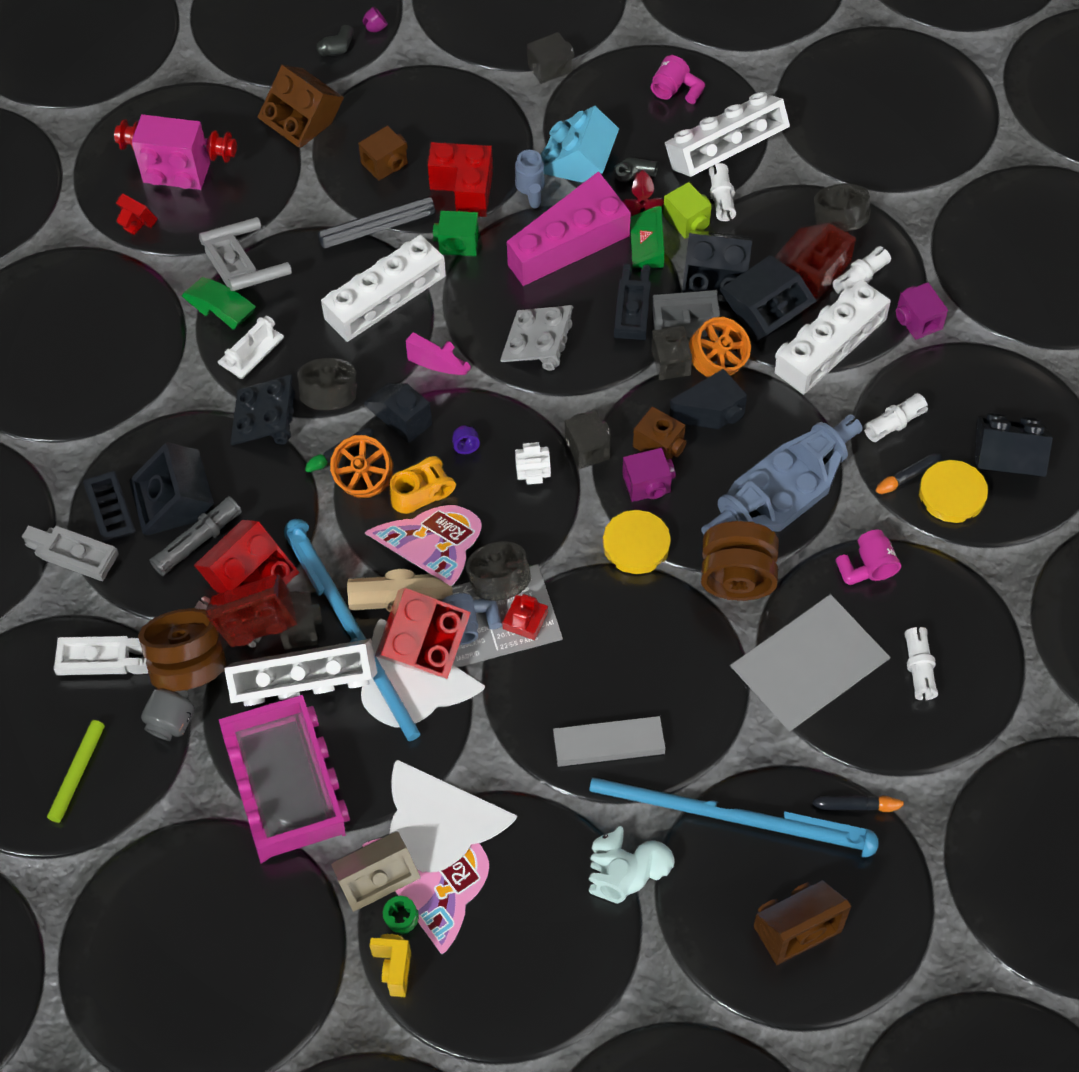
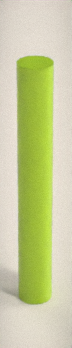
M96 720L91 721L47 815V818L51 821L61 822L105 727L103 723Z

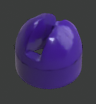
M461 425L454 431L452 441L456 452L470 454L479 448V436L473 427Z

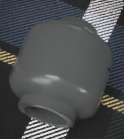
M155 689L141 715L142 721L146 724L144 729L150 734L170 741L172 737L182 736L195 711L194 705L187 699L189 693L185 690Z

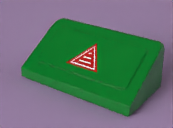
M656 206L630 217L633 268H643V265H650V268H664L662 207Z

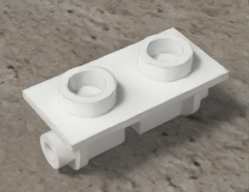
M259 317L257 324L231 349L225 351V355L218 361V364L240 379H243L284 338V335L273 329L275 322L271 317Z

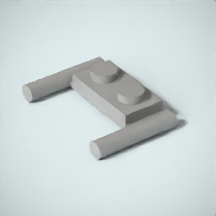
M258 217L199 233L200 242L205 246L207 256L231 291L292 273L288 262L256 271L253 263L237 241L235 236L261 229Z

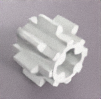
M539 442L524 443L523 449H515L518 480L526 479L527 485L543 483L542 478L551 477L548 447H540Z

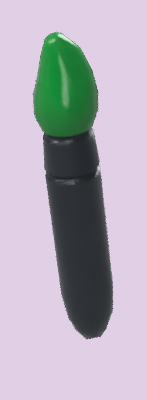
M371 428L362 429L350 437L354 435L372 437L374 430ZM340 443L331 447V449H328L323 454L311 458L306 464L305 471L309 473L324 469L330 463L333 452ZM360 444L349 448L347 451L350 452L354 450L355 448L359 447Z

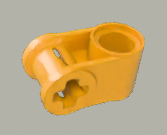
M428 457L420 463L399 471L390 479L391 504L396 511L405 514L412 513L434 501L446 498L454 491L456 483L442 469L443 463L439 457Z

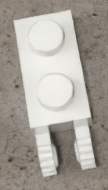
M127 636L58 638L54 665L56 675L148 673L146 658H128L129 652L143 655L139 638H128Z

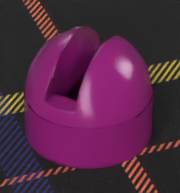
M374 6L363 17V24L370 32L377 33L388 25L386 19Z

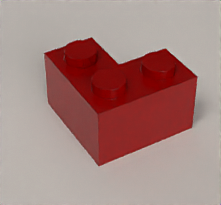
M431 142L428 160L430 190L454 191L456 211L478 212L479 217H487L493 175L492 146Z

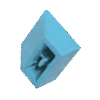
M596 106L585 111H579L573 117L563 122H557L551 128L548 144L541 153L544 163V174L577 182H585L598 171L602 174L619 128Z

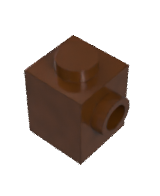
M388 125L358 143L361 164L378 181L408 164L406 152L408 145L401 134H396Z
M652 406L634 428L633 447L641 452L662 448L666 460L672 459L673 456L679 457L687 443V440L684 439L686 425Z

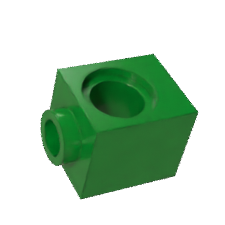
M441 211L439 223H434L433 242H438L439 252L442 255H477L479 238L478 212Z

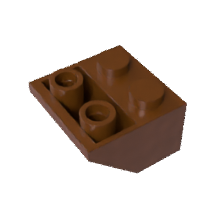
M281 65L257 118L297 147L302 148L332 124L344 97L305 69Z

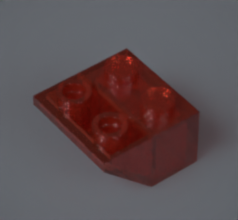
M830 223L804 227L794 234L774 258L797 272L816 301H818L832 285L833 281L850 264L856 238Z
M279 574L211 597L206 609L207 618L231 647L247 645L254 639L268 634H279L288 627L297 625L289 588Z

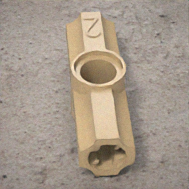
M395 569L387 572L385 577L348 579L349 610L386 608L387 611L391 612L397 592L400 589L407 588L442 601L444 598L453 595V588L431 574L415 575L414 572L407 569Z

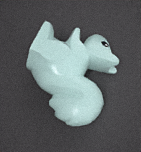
M621 826L614 832L602 835L594 840L592 850L595 854L591 855V860L594 861L591 863V868L601 873H592L589 877V880L593 882L589 888L590 894L617 904L624 901L628 895L642 889L649 878L659 880L662 876H667L675 863L672 851L665 844L656 840L640 844L634 854L621 849L623 844V827Z

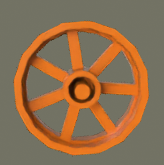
M713 317L704 322L690 338L688 351L691 362L704 376L710 377L722 369L732 376L749 359L751 344L744 328L737 322L726 317ZM704 330L711 341L701 339V334ZM715 330L721 331L722 335L718 337ZM702 347L707 349V350H706V355H705L704 351L702 350ZM737 349L738 357H736L729 350ZM725 359L735 367L725 368Z
M354 435L343 440L335 448L330 460V471L334 481L347 494L357 498H371L380 494L389 485L390 479L393 476V461L390 453L377 439L366 435ZM360 444L358 456L354 457L347 451L349 448ZM366 444L379 448L378 451L366 459ZM343 455L351 461V466L339 468ZM384 455L386 469L371 465ZM355 472L347 487L339 475ZM372 473L383 475L382 479L373 486L370 479ZM360 477L364 478L368 489L354 490Z

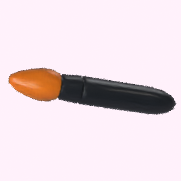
M930 454L893 476L884 478L877 485L875 491L879 494L894 491L899 485L926 472L928 468L937 462H941L942 454Z
M828 795L817 797L812 802L815 807L824 810L869 811L878 809L882 812H893L904 806L902 800L886 795L879 796L878 798L873 796Z

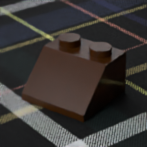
M823 880L814 885L807 882L795 888L791 892V897L781 902L778 899H773L763 904L758 909L759 913L756 914L754 928L777 966L841 933L851 905L846 898Z

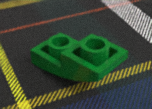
M201 277L182 294V297L205 317L213 312L233 330L244 322L256 308L255 305L239 293L231 291L229 287L205 277Z

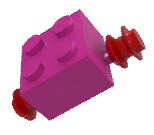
M141 114L139 121H136L133 127L129 126L128 121L123 119L120 125L116 126L114 132L115 142L119 144L121 150H125L128 144L132 145L143 183L201 190L210 165V159L215 161L219 155L227 163L231 157L235 156L237 149L236 139H232L230 132H227L224 137H219L218 131L214 130L206 139L204 138L201 122Z

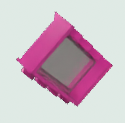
M303 695L219 719L225 746L261 864L272 856L342 835V837L346 836L344 822L350 821L348 810L344 800L337 801L334 790L339 789L338 780L334 768H326L324 758L329 757L327 746L323 736L316 737L314 727L319 726L316 712L313 706L306 707Z

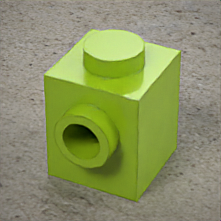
M689 182L664 196L663 216L685 239L689 237L691 230L704 231L710 225L711 203L705 195H701Z

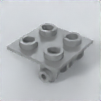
M573 306L517 310L500 361L511 362L540 359L543 363V368L552 371L555 367H558L560 364V352L565 349V343L568 339L567 333L572 327L571 312Z

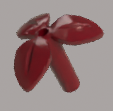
M643 169L635 174L632 186V193L636 196V199L622 200L631 212L630 217L640 213L643 207L646 211L653 207L661 206L663 214L664 199L660 197L649 198L654 192V184L650 176Z

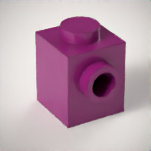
M929 282L917 287H909L902 292L896 309L898 321L901 325L907 327L915 340L942 330L948 313L947 307Z
M662 448L623 457V478L632 502L647 498L657 499L670 493L671 479L675 478V469L672 460H666Z

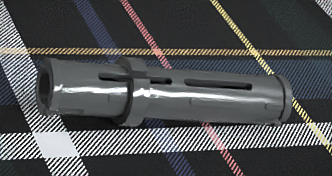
M228 496L209 513L201 514L198 517L199 521L177 537L161 552L149 559L150 563L160 575H166L167 572L209 538L217 537L220 534V530L227 523L242 513L240 507Z

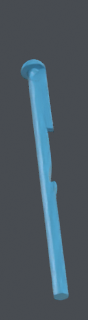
M301 519L290 520L284 527V536L317 594H325L342 626L352 639L350 642L366 640L307 537L308 524ZM375 656L377 674L373 677V680L407 740L413 741L420 736V732Z
M592 777L590 792L862 850L861 857L872 856L877 851L879 845L876 834L869 829L784 812V818L742 809H724L716 807L717 801L706 802Z

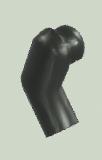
M349 25L341 26L338 35L325 37L317 43L318 53L321 56L344 54L354 35V29Z
M629 157L615 166L614 176L618 181L627 182L635 178V174L642 169L649 176H656L658 162Z

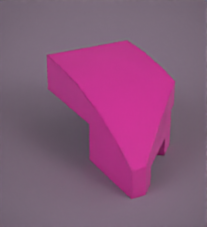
M414 332L406 340L408 360L420 366L455 375H466L471 369L467 361L464 362L454 356L453 349L455 347L450 341H447L440 348Z

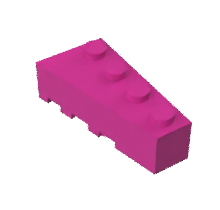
M598 171L507 241L508 266L520 283L525 286L629 237L631 212Z

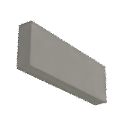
M660 716L553 729L558 767L665 754Z

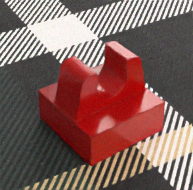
M123 193L116 202L122 209L116 222L123 226L125 231L133 235L143 225L152 228L158 219L145 205Z
M516 594L502 622L503 629L535 641L548 614V606L539 603L535 597L526 594L522 596Z

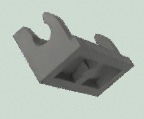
M717 290L653 295L652 318L656 342L690 340L695 331L704 322L713 317H720ZM705 330L701 334V339L709 338ZM715 330L717 336L719 337L720 332L718 330Z

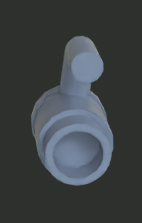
M524 150L518 155L515 163V186L518 191L528 196L529 204L532 208H538L541 205V190L545 186L544 163L537 151Z
M459 593L450 595L442 600V602L471 612L460 645L469 644L478 638L476 613L486 614L490 629L494 630L502 627L498 605L494 599L473 600L471 595Z

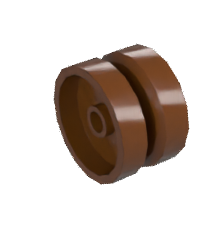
M746 521L724 522L710 527L703 537L702 557L704 560L702 561L701 584L704 589L716 597L737 601L755 600L770 595L776 589L778 582V565L776 562L778 559L779 539L775 532L764 525Z
M197 608L178 609L150 620L141 628L138 638L144 658L147 659L146 666L153 686L170 691L189 690L214 680L224 671L227 662L222 644L218 640L220 635L212 613L205 609Z

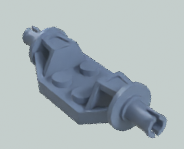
M849 414L833 428L826 423L819 422L812 427L810 432L781 445L735 480L728 493L718 499V508L721 514L701 528L703 535L710 527L731 521L754 522L764 525L774 532L783 530L829 493L840 463L848 457L845 443L862 431L860 421L856 419L851 423L855 416ZM824 457L829 459L825 465L823 462ZM756 509L761 514L751 518L749 513Z

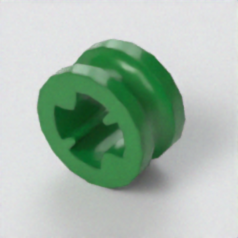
M395 896L384 905L383 918L392 931L404 934L413 930L418 924L419 911L408 897ZM404 906L407 913H410L408 919L403 917L405 922L398 923L392 914L394 911L398 913L397 908Z

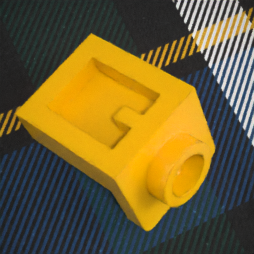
M383 934L380 938H371L370 949L372 956L391 958L384 959L382 983H387L390 996L406 997L411 958L409 941L403 940L401 936L395 934Z

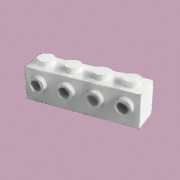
M759 92L751 95L749 101L741 105L736 104L727 107L724 110L725 113L716 117L705 118L700 121V125L692 129L677 132L674 138L665 142L672 170L691 177L790 127L783 99L768 95L766 92Z
M420 234L413 240L405 242L398 250L387 257L379 259L375 265L363 273L355 275L349 282L337 290L329 292L321 300L324 319L347 342L444 278L446 276L444 256Z
M862 279L852 288H845L832 306H825L812 324H805L794 340L790 343H784L778 349L775 355L776 366L774 373L804 395L887 319L891 300Z
M371 639L239 661L224 668L231 703L243 701L244 706L264 703L265 697L278 695L279 700H286L300 696V691L313 689L314 694L326 693L335 690L334 685L348 683V688L361 687L370 684L369 679H372L377 674Z

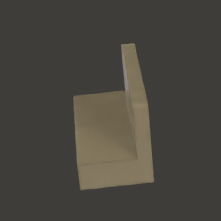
M398 831L331 864L353 912L421 878Z

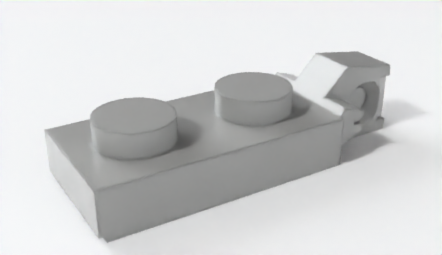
M28 525L22 535L26 542L25 545L36 550L34 552L35 555L42 558V560L102 582L119 555L117 548L59 526L49 528L45 532Z

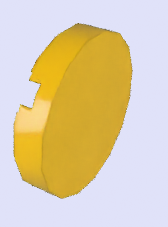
M955 460L937 462L928 468L921 479L919 497L921 502L923 500V503L927 506L926 510L932 516L942 521L953 523L965 522L967 518L972 516L974 518L980 514L988 494V486L984 476L975 467Z
M641 510L625 511L613 517L605 527L603 535L605 556L609 562L611 560L616 565V568L622 572L631 574L649 573L668 557L671 543L669 529L662 519L651 512Z

